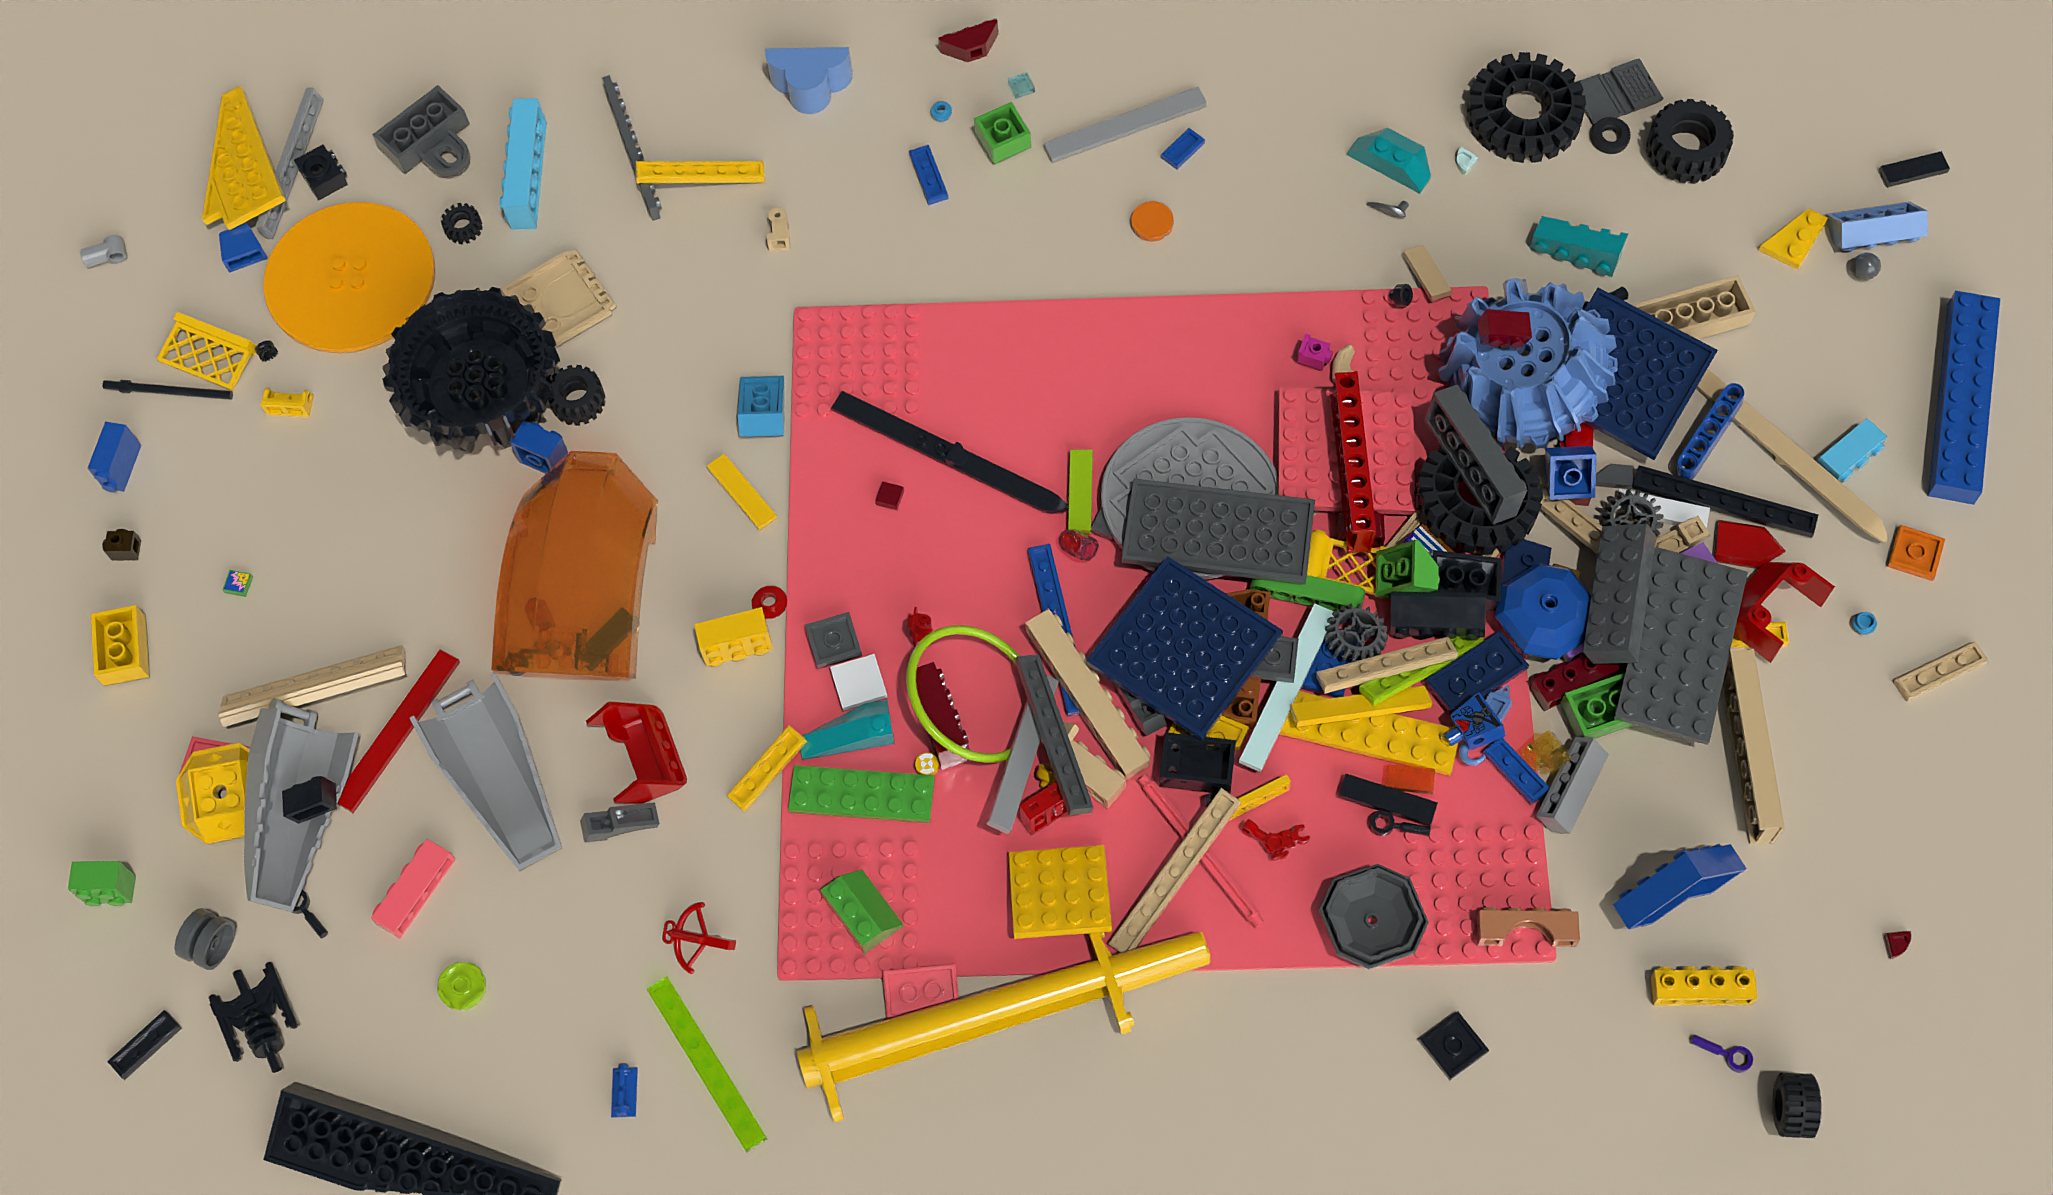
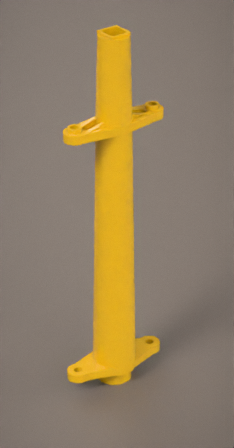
M1198 931L1115 955H1111L1102 941L1105 938L1104 932L1088 933L1096 958L1094 961L827 1037L822 1035L814 1005L806 1007L804 1011L809 1027L811 1047L797 1051L807 1089L822 1085L835 1123L844 1120L836 1087L837 1083L1108 996L1121 1035L1130 1033V1027L1134 1026L1131 1012L1125 1011L1123 993L1209 965L1210 952L1203 932Z

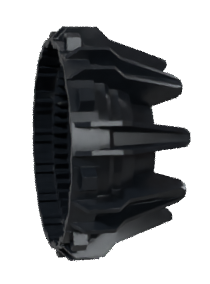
M491 287L489 290L480 291V288H475V290H457L449 295L440 292L434 295L432 302L427 305H421L410 317L405 318V324L401 327H395L391 335L395 342L386 349L389 361L382 368L386 375L382 378L386 391L394 392L389 402L395 413H399L405 427H413L418 431L425 430L430 432V437L435 446L444 443L451 446L453 450L458 449L472 453L478 436L489 433L494 446L497 445L501 449L511 447V439L515 437L510 424L516 419H526L530 423L535 422L538 424L543 412L546 410L547 399L555 395L548 381L551 374L555 373L560 357L555 348L557 344L552 332L542 330L546 322L540 312L535 313L531 304H520L516 295L503 296L500 288Z

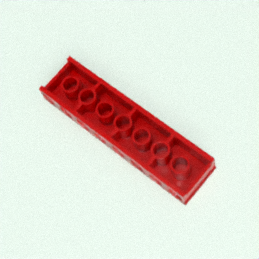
M1358 371L1335 373L1336 393H1330L1347 553H1371L1376 535V524Z

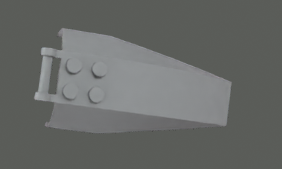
M493 673L491 677L494 683L482 694H480L475 682L471 680L467 683V686L440 700L435 699L431 702L438 717L419 722L412 716L410 720L430 758L520 871L561 849L562 846L521 719L497 675ZM471 693L473 694L474 698L446 713L444 712L443 708Z
M273 698L270 701L269 708L260 709L248 755L244 819L245 884L248 901L293 912L305 883V877L312 866V863H310L315 850L319 849L322 842L320 838L324 828L328 827L331 820L329 819L331 811L298 824L283 817L282 791L291 788L294 784L309 781L315 776H323L336 783V800L338 803L348 779L358 733H334L314 729L317 718L316 711L299 709L284 704L282 700ZM281 712L303 719L304 724L301 725L280 718Z

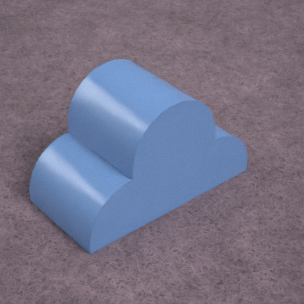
M849 47L765 49L771 84L776 90L789 94L792 106L801 113L815 114L824 110L830 103L831 93L842 91L852 80L853 71Z

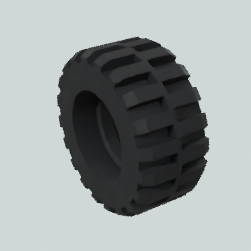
M1682 99L1675 101L1674 105L1669 103L1653 119L1646 142L1647 156L1651 158V164L1654 167H1658L1657 171L1662 175L1665 173L1668 175L1667 178L1671 180L1678 179L1681 183H1686V181L1698 183L1700 179L1706 181L1711 178V175H1717L1727 161L1734 138L1730 121L1725 120L1726 115L1722 111H1717V107L1713 104L1711 106L1707 105L1706 101L1700 100V102H1696L1694 99H1687V101L1683 102ZM1678 133H1691L1700 137L1707 147L1698 150L1687 149L1679 145L1672 136Z

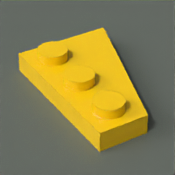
M1808 208L1763 243L1758 251L1798 270L1826 224L1828 217Z
M1221 715L1206 737L1236 740L1235 750H1240L1249 727ZM1174 722L1168 732L1192 735Z

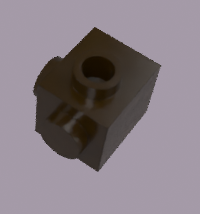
M126 529L107 531L102 548L112 561L139 559L141 539L134 531Z

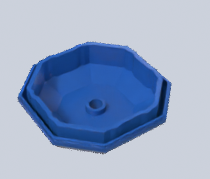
M1537 563L1501 585V601L1497 606L1495 618L1523 654L1557 660L1585 642L1592 595L1571 569ZM1546 603H1551L1553 608L1547 607Z

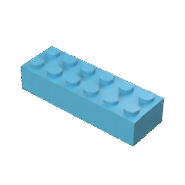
M538 98L513 99V105L509 108L511 125L507 126L509 143L505 144L507 160L503 163L505 178L501 182L502 191L504 192L503 197H500V208L504 210L505 221L509 222L511 229H537L547 122Z

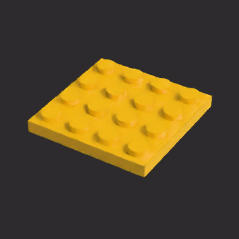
M1105 845L1009 852L1014 939L1112 932Z

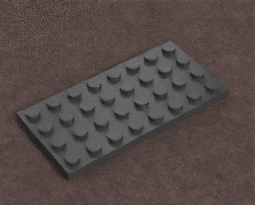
M1134 478L1122 563L1159 567L1168 556L1190 571L1306 584L1315 499Z
M1655 547L1638 663L1626 664L1614 719L1705 745L1709 744L1748 574L1747 571Z

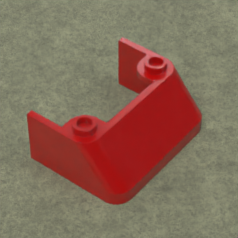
M1767 562L1752 576L1744 587L1734 636L1751 649H1754L1755 652L1770 663L1774 660L1784 642L1766 629L1771 622V614L1761 605L1764 600L1785 580L1819 607H1822L1835 588L1834 585L1810 567L1800 562Z
M609 701L586 720L587 725L605 726L607 735L611 740L625 743L637 780L633 781L626 789L613 798L615 803L642 804L677 791L687 783V776L665 716L657 706Z

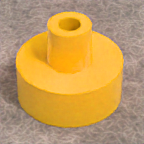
M1039 765L1036 775L1042 779L1040 785L1047 788V786L1057 780L1051 765Z

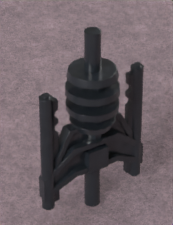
M267 962L265 964L266 968L263 969L265 977L256 987L249 989L244 974L239 969L235 970L232 974L241 995L232 1001L222 1002L221 997L215 994H211L208 999L233 1061H240V1055L243 1052L238 1047V1040H235L236 1035L232 1026L241 1032L245 1031L244 1035L247 1044L252 1049L256 1058H267L272 1073H277L282 1068L276 1053L281 1050L283 1043L280 1038V1031L275 1021L271 1019V1015L275 1014L276 1003L278 1008L282 1010L281 1015L283 1018L285 1017L284 1022L287 1028L295 1029L298 1023L276 968H274L272 962Z

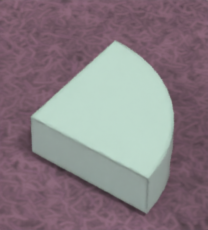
M1460 146L1457 152L1456 164L1460 172L1466 175L1478 161V157Z

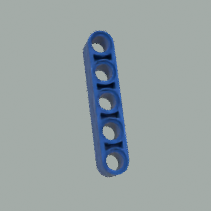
M1731 383L1724 388L1680 455L1676 468L1677 476L1691 480L1696 477L1743 404L1744 389L1740 384ZM1734 395V396H1736V397H1738V398H1737V399H1731V398H1729L1728 396ZM1717 413H1725L1727 416L1721 417ZM1707 430H1712V431H1714L1715 433H1714V434H1708V433L1705 432V431H1707ZM1700 447L1704 451L1698 452L1694 448ZM1690 465L1692 468L1684 469L1682 466Z

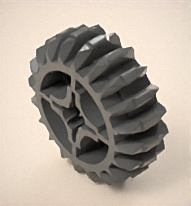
M1627 489L1625 496L1622 492H1618L1617 499L1611 496L1609 499L1611 504L1605 503L1604 509L1606 511L1601 513V517L1606 520L1601 521L1600 525H1633L1630 520L1627 521L1631 514L1632 518L1636 520L1634 524L1650 522V529L1656 537H1659L1661 533L1657 529L1662 528L1664 524L1658 520L1663 519L1664 515L1656 514L1661 509V506L1653 507L1656 499L1652 498L1648 501V493L1640 497V490H1636L1634 495H1632L1631 490ZM1626 504L1625 515L1614 518L1615 510L1619 506ZM1635 504L1644 508L1647 513L1638 512Z
M1352 604L1348 605L1347 609L1342 606L1339 608V611L1335 610L1332 613L1334 617L1328 618L1327 622L1330 625L1325 627V631H1327L1325 642L1329 643V650H1335V657L1343 656L1342 662L1346 661V659H1350V662H1355L1356 660L1371 658L1380 655L1381 651L1384 650L1385 642L1388 639L1386 634L1387 626H1383L1384 618L1377 619L1378 611L1370 613V606L1366 610L1362 609L1361 604L1357 605V608H1354ZM1349 622L1348 627H1344V630H1339L1340 625ZM1373 638V642L1370 645H1363L1364 641Z

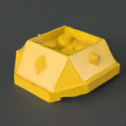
M241 743L192 752L175 780L181 825L205 844L209 845L244 838L246 777L250 749ZM226 787L227 793L225 797L220 799L218 793L220 789Z

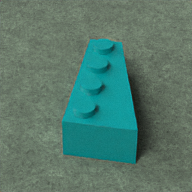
M1542 216L1533 235L1530 248L1539 253L1554 256L1558 260L1571 262L1578 267L1596 271L1600 275L1613 277L1628 233L1621 232L1620 235L1610 234L1608 229L1601 228V231L1590 230L1589 225L1571 226L1569 221Z

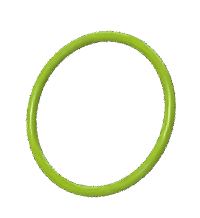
M952 625L932 631L916 645L907 667V691L917 718L926 731L939 744L958 756L983 763H996L1008 760L1011 748L998 753L975 752L961 747L942 734L931 722L922 707L916 687V670L919 659L925 649L932 642L948 635H970L983 639L1004 652L1015 665L1016 658L1020 655L999 637L976 627Z

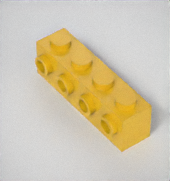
M1718 966L1708 967L1706 970H1697L1696 967H1684L1682 970H1672L1671 967H1659L1650 977L1653 1006L1753 1005L1758 999L1755 970H1747L1744 966L1732 967L1731 970H1722Z

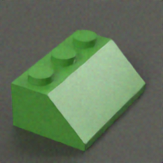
M1412 540L1376 551L1375 597L1391 599V591L1431 592L1438 590L1440 580L1438 565L1419 540Z
M863 870L841 875L821 889L823 899L864 954L904 926Z

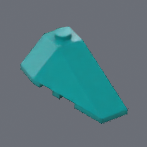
M888 700L865 703L802 735L807 740V743L801 748L802 760L895 744Z

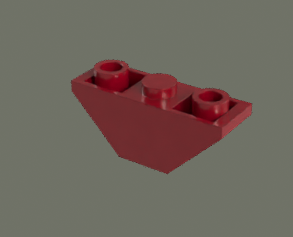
M997 19L984 21L981 24L966 27L960 31L939 37L940 53L967 63L986 57L999 34Z

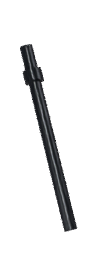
M122 379L120 381L104 380L102 383L103 389L119 390L121 393L135 391L228 400L233 398V392L225 390L132 383L131 380Z

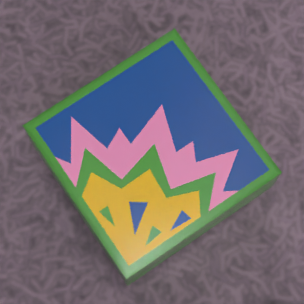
M229 570L222 590L227 594L246 597L253 576L250 573Z

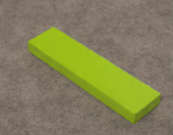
M1070 449L1068 534H1091L1093 450Z

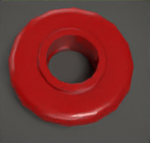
M762 587L755 592L752 598V608L762 607L766 619L776 618L785 611L787 596L779 587ZM768 597L776 599L775 603L771 606L763 604V601Z

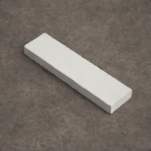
M1619 489L1618 492H1622L1625 496L1626 490ZM1648 495V501L1652 498L1656 499L1653 507L1661 506V509L1656 514H1663L1664 517L1658 520L1659 522L1679 525L1699 516L1707 528L1710 508ZM1626 504L1619 506L1615 512L1625 514ZM1635 504L1638 512L1647 513L1644 508Z

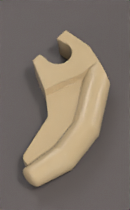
M1351 344L1340 349L1333 360L1332 380L1334 383L1335 373L1353 372L1351 371L1350 363L1354 355V347Z

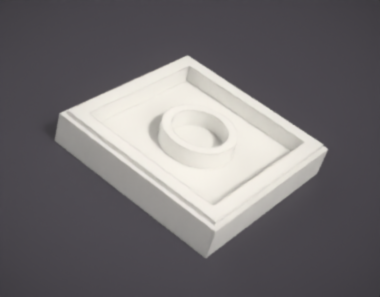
M875 654L830 667L843 711L865 703L888 698Z

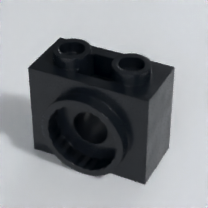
M324 144L294 159L299 172L318 201L348 185L345 176H347L345 169L341 164L337 166L335 163L338 161L332 150L328 151Z

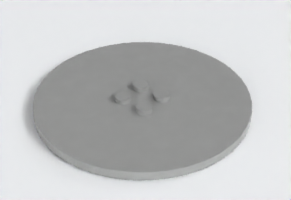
M1184 417L1168 419L1139 430L1117 449L1104 473L1101 488V505L1107 528L1113 539L1123 550L1134 478L1278 495V474L1262 448L1239 430L1224 423L1203 418ZM1142 565L1153 572L1158 569L1155 566ZM1192 571L1204 580L1225 576L1222 574Z

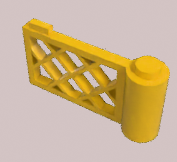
M1313 530L1307 575L1355 585L1363 588L1365 593L1375 595V588L1371 581L1376 579V575L1368 579L1362 568L1372 563L1376 569V556L1372 557V555H1376V551H1379V549L1372 548L1371 553L1363 552L1369 560L1359 565L1353 557L1358 552L1347 553L1345 541L1329 538L1326 532L1322 530ZM1333 546L1342 547L1347 555L1336 560L1332 554ZM1380 546V550H1383V549L1388 548V547ZM1350 558L1356 568L1345 573L1339 563ZM1334 566L1338 568L1342 575L1337 579L1326 577L1327 570ZM1357 571L1364 579V582L1358 585L1353 584L1348 576Z

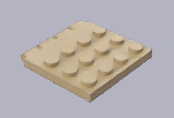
M566 250L501 288L504 296L516 295L520 304H531L535 313L540 312L546 322L542 330L552 332L557 344L555 348L612 315L611 311L616 308L615 302L577 250H573L570 253Z

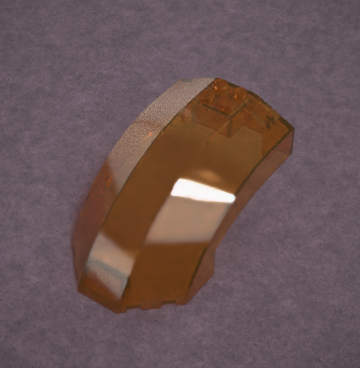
M570 451L522 496L509 529L501 564L495 609L491 670L636 678L642 587L648 545H655L658 499L645 487L617 453Z

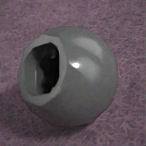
M1866 252L1855 258L1856 277L1869 280L1879 274L1881 262L1876 255Z

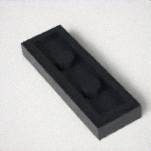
M1942 151L1882 165L1879 171L1886 186L1891 187L1948 173L1950 167Z
M164 1010L107 1062L122 1079L126 1080L182 1028Z

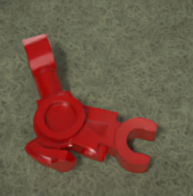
M1248 819L1242 829L1244 834L1255 837L1263 842L1262 845L1266 851L1272 854V861L1285 859L1289 851L1286 850L1282 853L1283 850L1296 847L1295 843L1306 844L1310 839V836L1300 837L1298 835V832L1304 830V824L1297 825L1293 832L1288 829L1280 833L1272 834L1270 832L1267 834L1259 829L1256 823Z

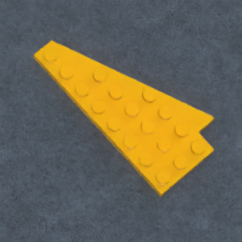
M241 85L222 94L202 213V220L206 225L223 218L224 224L229 230L286 201L246 93Z

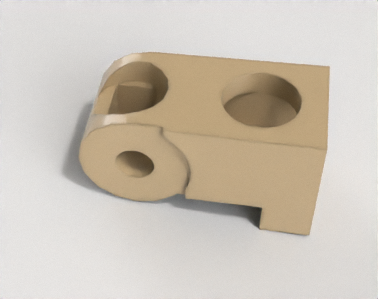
M775 207L768 213L772 233H766L769 251L791 249L787 213L783 208Z

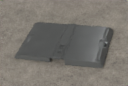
M1640 58L1613 67L1610 72L1602 75L1599 73L1580 80L1584 89L1582 95L1586 97L1585 111L1594 125L1602 118H1618L1663 100V96Z

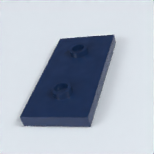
M1526 539L1517 546L1512 543L1510 550L1503 553L1501 585L1537 563L1549 565L1552 548ZM1496 609L1494 610V614H1493V617H1494V618H1495V615H1496Z
M1500 630L1427 678L1425 683L1449 713L1452 714L1478 692H1480L1483 698L1487 697L1490 692L1496 691L1526 671L1530 665Z

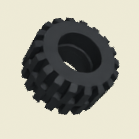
M572 365L567 366L568 369L565 370L561 368L558 374L554 373L551 376L553 380L548 381L555 393L553 397L548 398L554 415L561 422L565 420L568 425H571L573 422L575 426H579L581 422L587 424L591 418L595 420L597 418L596 414L602 413V406H605L606 403L604 399L606 398L599 377L586 366L584 369L581 365H576L574 368ZM573 391H586L577 400H566L567 396Z
M1778 1074L1773 1088L1772 1109L1774 1124L1781 1137L1815 1138L1821 1122L1822 1105L1820 1088L1813 1074Z

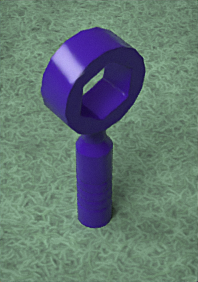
M1694 1034L1691 1044L1716 1055L1725 1056L1728 1067L1734 1072H1746L1753 1064V1055L1745 1047H1734L1729 1052L1723 1049L1722 1046ZM1738 1052L1746 1057V1065L1742 1067L1733 1062V1055Z

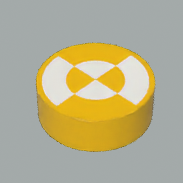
M922 753L915 761L916 771L921 775H935L939 770L937 757L932 753Z

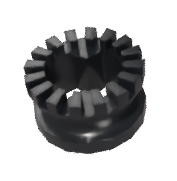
M270 340L259 343L255 348V352L259 355L260 360L265 362L267 360L270 361V358L273 359L278 354V350Z

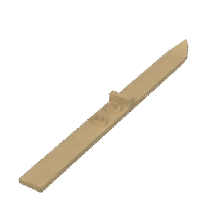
M1707 369L1697 389L1715 403L1727 385ZM1734 395L1728 396V397L1731 398V399H1737V398H1738V397H1736V396H1734ZM1743 399V404L1733 420L1775 455V462L1778 465L1789 467L1862 531L1881 542L1887 541V533L1883 521L1874 510Z

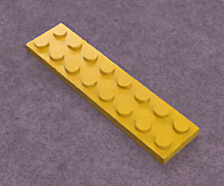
M1299 691L1294 703L1330 698ZM1290 711L1279 735L1451 776L1458 743L1450 746L1444 737V734L1453 728L1397 714L1297 727Z

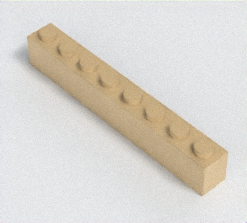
M1050 609L1025 622V631L1075 707H1077L1079 713L1116 769L1124 775L1125 780H1128L1149 767L1150 753L1144 745L1141 747L1136 740L1138 736L1131 726L1128 728L1124 722L1125 716L1119 707L1115 708L1111 701L1113 699L1106 688L1102 689L1098 683L1100 679L1094 670L1090 671L1086 665L1087 659L1082 651L1078 652L1074 647L1075 641L1069 632L1065 633L1061 626L1063 624L1057 614L1053 615Z

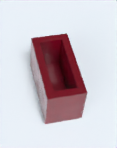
M1486 309L1478 319L1480 344H1486L1491 347L1510 346L1517 349L1524 347L1532 338L1529 312Z

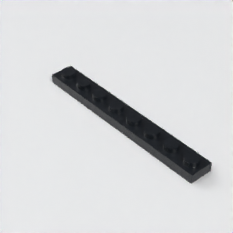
M1640 465L1637 468L1632 489L1680 502L1708 507L1712 511L1810 538L1815 533L1819 514Z

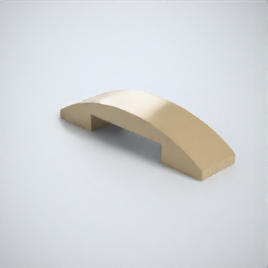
M1696 516L1679 524L1677 529L1656 538L1655 547L1682 553L1709 537L1710 533L1700 517Z

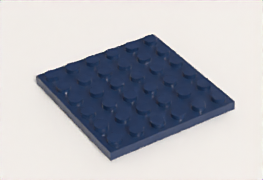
M1598 287L1584 311L1595 309L1601 318L1608 319L1610 331L1606 335H1614L1616 341V348L1609 355L1617 358L1618 371L1614 372L1615 385L1607 386L1606 389L1608 402L1600 403L1596 406L1598 417L1593 422L1585 421L1584 423L1655 460L1718 350Z
M1167 556L1086 660V664L1203 741L1282 636L1283 630Z

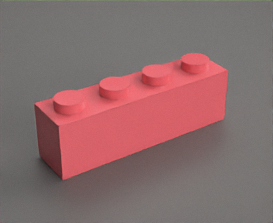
M428 839L417 847L414 858L403 867L397 882L389 887L387 896L382 903H379L374 908L371 919L377 926L399 939L455 861V858L449 851Z

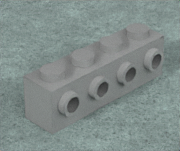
M1575 737L1536 815L1551 832L1571 833L1609 754L1594 738Z

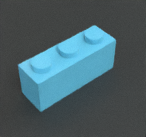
M1867 418L1825 452L1817 463L1838 481L1842 480L1845 482L1852 476L1853 470L1856 467L1861 469L1869 461L1868 457L1872 454L1876 456L1884 449L1883 443L1887 435Z

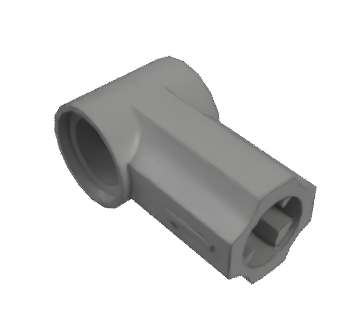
M110 235L103 240V243L81 249L80 251L86 268L104 262L117 264L125 261L127 258L123 238L118 235Z

